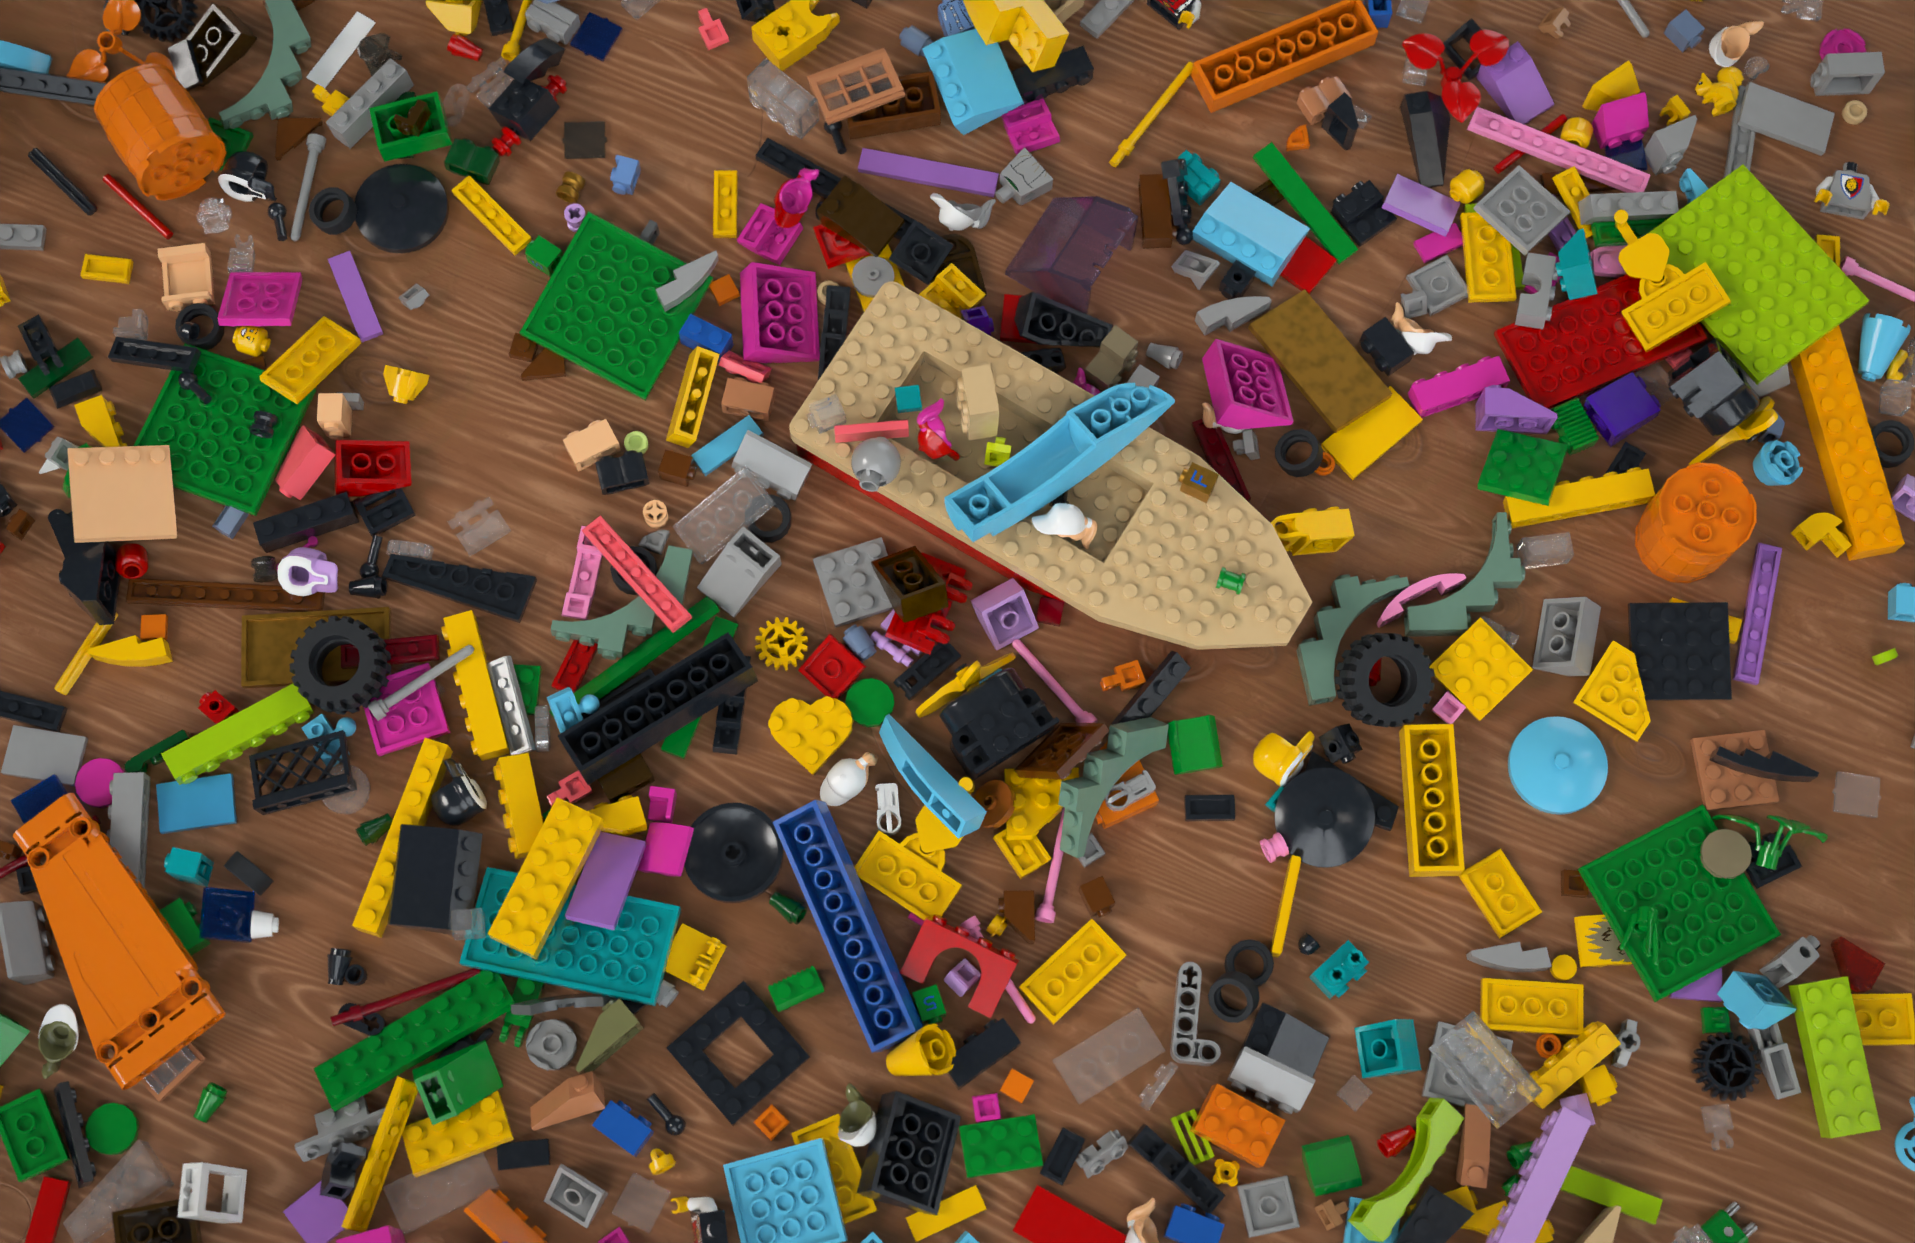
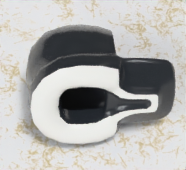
M238 151L227 159L223 170L218 176V181L221 188L229 196L244 202L255 201L257 198L269 201L277 200L274 196V186L265 181L268 165L262 156L249 151Z
M450 758L444 760V763L453 781L436 791L431 796V803L440 820L448 825L458 826L468 822L478 813L483 812L486 809L487 801L477 782L468 777L460 763H456L455 760Z

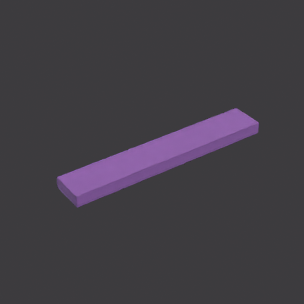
M862 148L858 172L993 198L999 173Z
M1763 543L1756 545L1732 680L1752 685L1759 684L1782 548Z

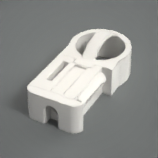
M896 783L877 784L875 791H877L878 809H881L877 810L878 830L887 836L895 835L899 832L902 823L899 811L898 786ZM891 814L898 820V826L894 830H892ZM884 815H886L887 831L880 825Z

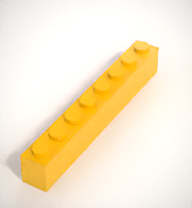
M424 738L352 926L358 931L379 938L383 936L389 918L400 826L402 824L425 826L432 808L431 796L439 790L447 769L444 760L450 759L453 753L447 744Z

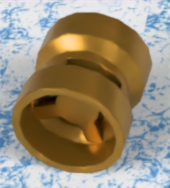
M567 171L562 177V185L558 186L556 190V195L565 202L576 204L580 197L579 191L584 188L586 180L576 173Z

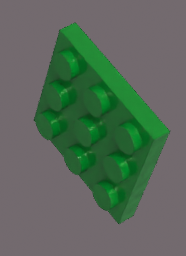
M1497 429L1478 481L1477 489L1549 506L1568 451V445Z

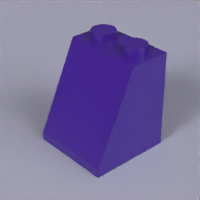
M1633 372L1586 398L1584 410L1588 418L1610 448L1656 418L1661 411L1659 408L1661 405L1654 395L1650 396L1645 390L1647 387L1640 376L1636 377Z

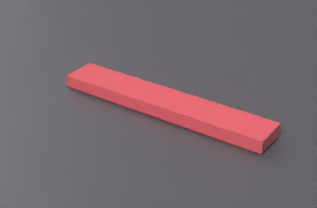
M601 515L582 529L587 539L672 633L692 619L691 614Z

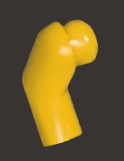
M1900 349L1887 370L1886 378L1894 384H1898L1904 377L1903 373L1898 370L1908 358V353L1905 350Z

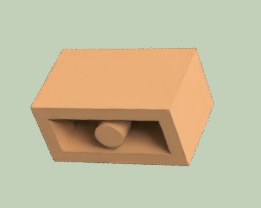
M318 393L317 422L325 435L333 440L351 437L352 409L343 393Z
M606 419L602 421L596 420L590 423L588 428L580 432L573 431L563 439L564 445L578 472L595 464L604 456H611L621 451L619 442Z

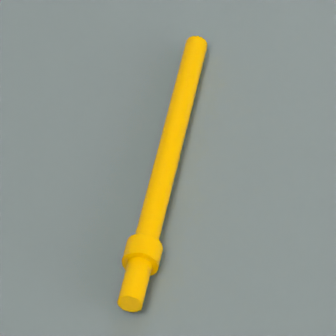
M1192 62L1186 64L1127 140L1124 139L1118 146L1119 150L1109 161L1111 166L1116 168L1123 158L1129 156L1133 151L1134 144L1191 74Z

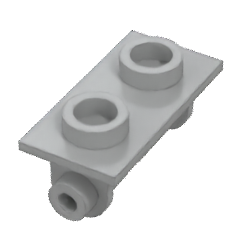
M1117 1129L1113 1132L1110 1130L1096 1141L1101 1147L1099 1151L1091 1145L1078 1154L1079 1158L1075 1161L1080 1168H1083L1087 1178L1102 1172L1105 1165L1113 1159L1116 1160L1122 1157L1129 1148L1125 1137L1121 1136Z

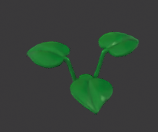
M1720 814L1712 817V820L1729 819L1752 828L1756 834L1755 850L1759 851L1756 865L1776 870L1779 856L1782 855V851L1792 834H1810L1817 837L1822 843L1828 839L1827 834L1811 829V826L1800 821L1788 820L1781 816L1767 815L1768 819L1776 820L1780 825L1774 842L1764 841V845H1761L1759 823L1731 814ZM1785 826L1789 831L1781 845H1779L1778 843Z

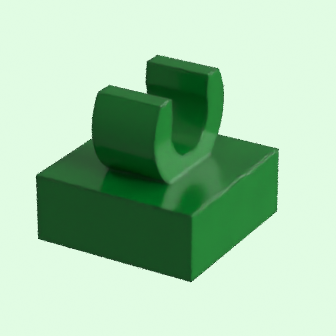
M1703 1007L1700 1009L1703 1034H1716L1718 1032L1727 1034L1730 1032L1729 1010L1726 1007Z

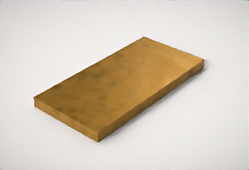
M1305 289L1249 324L1248 329L1334 433L1342 430L1391 398L1392 392Z
M389 607L242 615L241 687L247 689L280 687L293 684L291 678L295 674L290 672L289 664L294 663V659L290 656L292 650H296L298 647L295 642L298 637L303 638L306 635L304 630L307 627H316L315 622L320 619L328 622L330 616H338L340 619L343 616L351 617L355 621L359 620L366 624L380 638L391 639V609ZM341 646L333 649L324 660L322 676L326 684L346 683L357 672L358 668H341Z

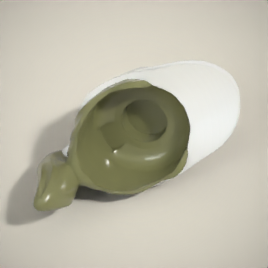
M58 1004L49 1009L39 1030V1050L47 1061L42 1069L44 1079L58 1072L61 1065L60 1061L69 1056L78 1044L79 1026L76 1015L71 1007L66 1004Z
M848 1083L846 1098L849 1104L841 1113L838 1137L852 1146H865L872 1141L876 1134V1115L865 1102L861 1093L851 1083Z

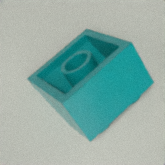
M1584 228L1579 229L1558 252L1560 262L1555 263L1558 277L1563 276L1560 278L1562 292L1567 291L1569 300L1598 294Z
M1393 1019L1355 1028L1362 1078L1399 1075L1421 1070L1413 1019Z

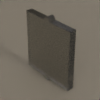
M605 121L564 123V138L562 142L564 144L565 159L605 158V143L608 141L607 137H605Z

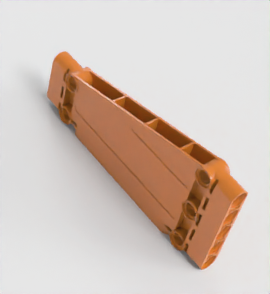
M74 793L63 795L15 831L13 837L27 856V862L32 871L95 1055L100 1062L106 1065L120 1088L127 1090L220 1021L226 1015V1012L210 991L209 983L202 979L197 972L199 968L163 917L139 880L137 884L135 881L137 879L129 866L125 867L120 860L122 857L115 847H111L109 837L100 832L99 824L91 819ZM87 823L88 829L86 833L82 835V826ZM46 854L47 860L41 865L40 859ZM195 983H198L199 990L195 995H192L191 988ZM155 1014L157 1022L151 1027L150 1018ZM113 1046L115 1049V1054L110 1059L108 1057V1051Z

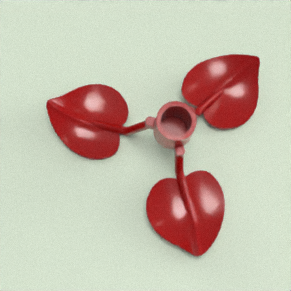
M1481 30L1472 36L1469 43L1471 51L1475 54L1468 59L1461 69L1455 66L1446 69L1443 58L1440 57L1444 52L1445 46L1438 37L1422 33L1405 39L1402 42V47L1406 52L1407 58L1415 67L1423 70L1431 69L1436 65L1437 60L1439 61L1440 73L1443 75L1441 79V87L1443 88L1441 93L1442 100L1451 115L1460 123H1463L1478 107L1481 100L1480 91L1474 84L1470 82L1461 83L1462 74L1477 57L1483 66H1493L1499 63L1505 57L1509 48V39L1506 36L1492 30Z

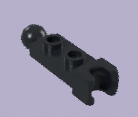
M1186 160L1161 162L1163 179L1168 180L1174 226L1178 225L1176 241L1181 245H1188L1193 240V233L1187 226L1188 223H1191L1192 209L1187 201L1189 193L1188 184L1184 181V176L1188 175Z

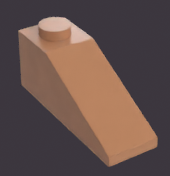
M590 1071L568 1078L531 1106L532 1130L535 1131L605 1109L604 1087L594 1072Z
M1465 1104L1455 1180L1460 1185L1486 1188L1490 1163L1491 1107Z

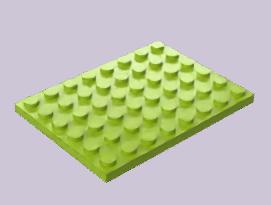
M1744 164L1649 232L1662 237L1670 250L1667 264L1679 268L1684 274L1705 262L1707 263L1731 300V304L1700 322L1757 385L1869 302V299Z

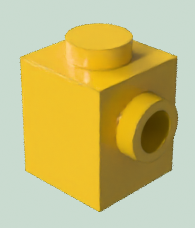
M1605 1064L1589 1070L1577 1080L1582 1092L1587 1093L1590 1104L1596 1102L1597 1106L1611 1102L1610 1096L1617 1093L1615 1089L1617 1088V1082L1614 1076L1608 1073Z

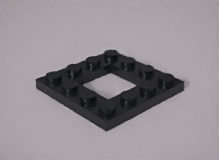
M745 981L741 982L666 1047L732 1126L810 1058ZM742 1018L773 1053V1056L734 1088L703 1051Z

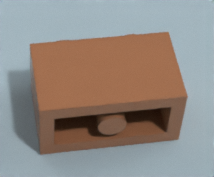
M741 377L727 378L721 402L723 413L743 417L750 415L753 419L769 422L775 399V389L765 382H758L756 384L748 382Z

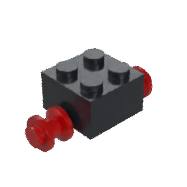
M549 75L546 87L539 86L531 81L522 84L514 79L488 109L499 125L503 127L501 129L503 134L501 138L492 139V144L494 145L492 148L498 155L509 157L512 154L510 148L513 144L518 146L521 144V139L518 135L531 141L560 109L556 96L558 93L565 94L567 91L564 79L558 75Z

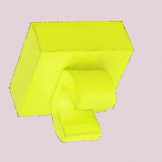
M996 437L995 443L987 442L984 465L998 467L1010 459L1012 446L1005 445L1006 438Z

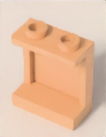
M206 243L158 249V258L162 262L164 296L161 298L167 310L181 311L195 303L215 304L211 252Z

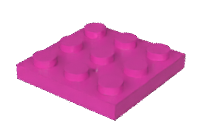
M230 272L217 318L219 326H291L303 280L301 272Z
M425 663L386 676L385 678L389 682L386 687L382 686L379 690L382 693L378 699L373 697L370 701L386 699L430 670L431 665ZM435 679L390 707L389 712L386 713L387 716L377 721L368 707H364L378 756L424 741V738L433 739L450 733Z

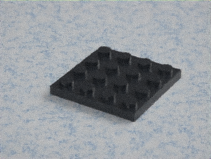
M1728 602L1628 604L1629 650L1635 654L1645 701L1732 699Z

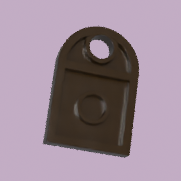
M957 234L941 236L946 241L953 243L956 249L949 252L933 279L935 280L938 274L953 263L987 296L972 243L965 237Z

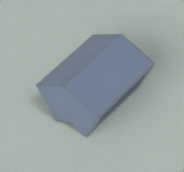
M1779 414L1778 419L1770 427L1759 432V442L1765 444L1768 441H1775L1781 437L1785 422Z
M225 506L212 527L233 540L249 514L231 506Z

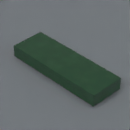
M78 337L57 352L64 366L58 368L50 356L44 360L50 368L49 374L45 375L39 365L18 378L33 399L94 358Z

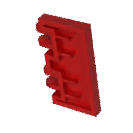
M921 552L946 583L947 598L955 602L965 603L967 596L956 589L948 587V585L950 584L967 591L971 590L972 582L964 578L966 570ZM948 600L949 607L906 623L895 612L885 637L930 655L935 642L926 639V637L943 644H947L950 640L949 635L932 628L931 624L947 631H953L956 625L954 622L946 619L953 602Z

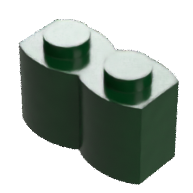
M455 138L444 164L446 170L456 175L470 176L476 182L489 185L500 159L497 152L489 146L479 147L475 146V143L469 139L463 138L461 140Z

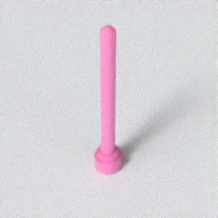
M1845 256L1841 262L1840 269L1846 276L1856 275L1915 302L1914 291L1859 267L1855 259Z
M1015 639L1012 642L1016 651L1076 717L1075 721L1077 723H1097V718L1092 713L1083 711L1021 640Z
M1063 808L1043 904L1036 908L1035 920L1044 923H1054L1056 915L1055 907L1052 905L1064 853L1060 850L1065 808Z
M972 916L959 925L969 930L970 936L976 939L983 937L980 933L981 928L979 925L981 923L976 916ZM1010 978L1006 991L1028 1023H1034L1036 1020L1035 1015Z

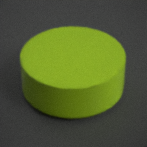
M1896 648L1872 656L1875 665H1879L1895 659L1899 655Z

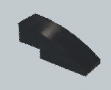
M544 38L522 51L505 67L503 72L522 84L545 77L548 68L560 64L565 48L548 38Z

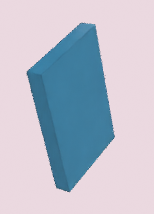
M231 773L197 778L189 784L183 783L179 785L177 781L156 784L161 834L237 823L234 780Z

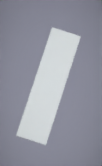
M357 11L306 78L326 88L376 22Z

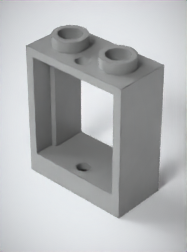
M1882 52L1826 54L1816 71L1811 75L1810 83L1811 87L1814 88L1815 96L1870 94L1885 73Z

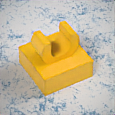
M1675 95L1670 98L1659 116L1662 117L1668 114L1670 119L1666 125L1670 126L1688 118L1691 111L1680 97Z

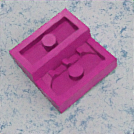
M1043 98L1026 103L1001 115L1016 156L1024 148L1028 152H1032L1060 142V136L1051 120V113Z
M760 203L738 237L737 242L757 255L780 265L802 232L803 226L798 222L792 228L779 227L775 221V209Z
M650 822L645 840L646 848L637 870L644 873H660L665 876H681L694 828L677 824Z

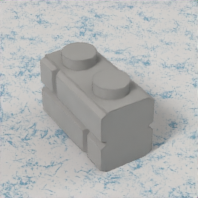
M534 0L533 4L525 12L529 28L535 32L542 31L555 43L561 42L567 45L581 24L579 15L556 2L546 4Z

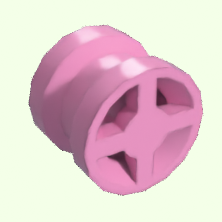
M1279 832L1273 834V837L1270 839L1264 838L1260 840L1262 851L1270 863L1276 861V858L1279 856L1285 857L1289 855L1286 842Z

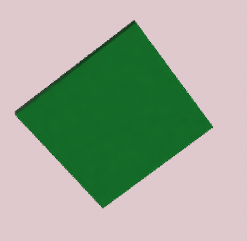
M588 211L519 333L525 338L646 401L680 340L679 332L690 313L695 314L714 279L709 275L691 296L665 312L657 296L656 289L674 281L673 270L687 263Z
M184 343V345H183V346H188V347H195V346H192V345H189V344H186V343ZM198 348L201 351V355L194 373L198 377V384L212 397L211 402L205 404L191 390L183 389L178 382L182 372L171 370L134 446L169 445L173 488L257 516L316 389L314 388L304 399L295 404L260 381L259 376L265 370ZM255 411L269 412L278 417L277 424L273 426L274 435L272 438H261L249 431L250 425L254 423L253 415Z
M1703 804L1578 869L1620 943L1631 922V915L1637 914L1639 907L1648 906L1659 911L1657 919L1659 920L1658 965L1653 963V946L1651 956H1646L1647 931L1638 929V924L1635 925L1624 948L1654 1002L1781 936L1745 873L1733 879L1718 878L1709 873L1701 863L1700 848L1702 842L1709 834L1718 830Z

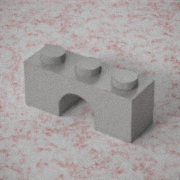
M1527 253L1522 284L1532 286L1538 292L1534 294H1520L1515 325L1543 329L1545 321H1550L1552 307H1549L1548 303L1549 300L1553 301L1556 287L1551 285L1552 280H1557L1558 276L1555 256Z

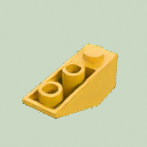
M99 395L74 405L81 426L103 447L127 446L120 437L124 435L119 422H115L113 417L117 413L112 401L108 402L103 395Z
M627 795L619 798L618 802L608 804V802L595 805L594 809L588 810V812L603 818L605 824L602 832L625 837L647 830L646 820L638 796Z

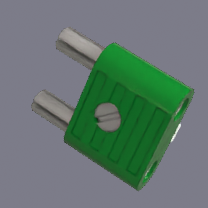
M1732 1202L1725 1210H1718L1698 1228V1232L1707 1243H1748V1237L1758 1227L1757 1225L1754 1226L1755 1223L1751 1222L1741 1230L1731 1218L1740 1209V1206L1737 1205V1202Z

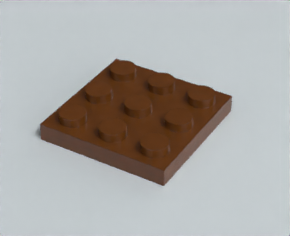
M1060 723L1014 771L1019 778L1063 780L1071 774V770L1078 763L1087 758V753L1093 747L1102 743L1103 737L1109 732V729L1105 723Z

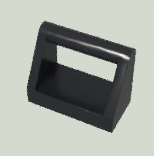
M1473 19L1463 24L1443 43L1445 46L1444 52L1459 69L1466 62L1452 45L1462 38L1470 43L1472 36L1482 30ZM1481 64L1473 70L1470 66L1465 70L1464 75L1469 81L1477 76Z
M1345 92L1328 106L1321 127L1344 150H1350L1359 125L1352 99Z

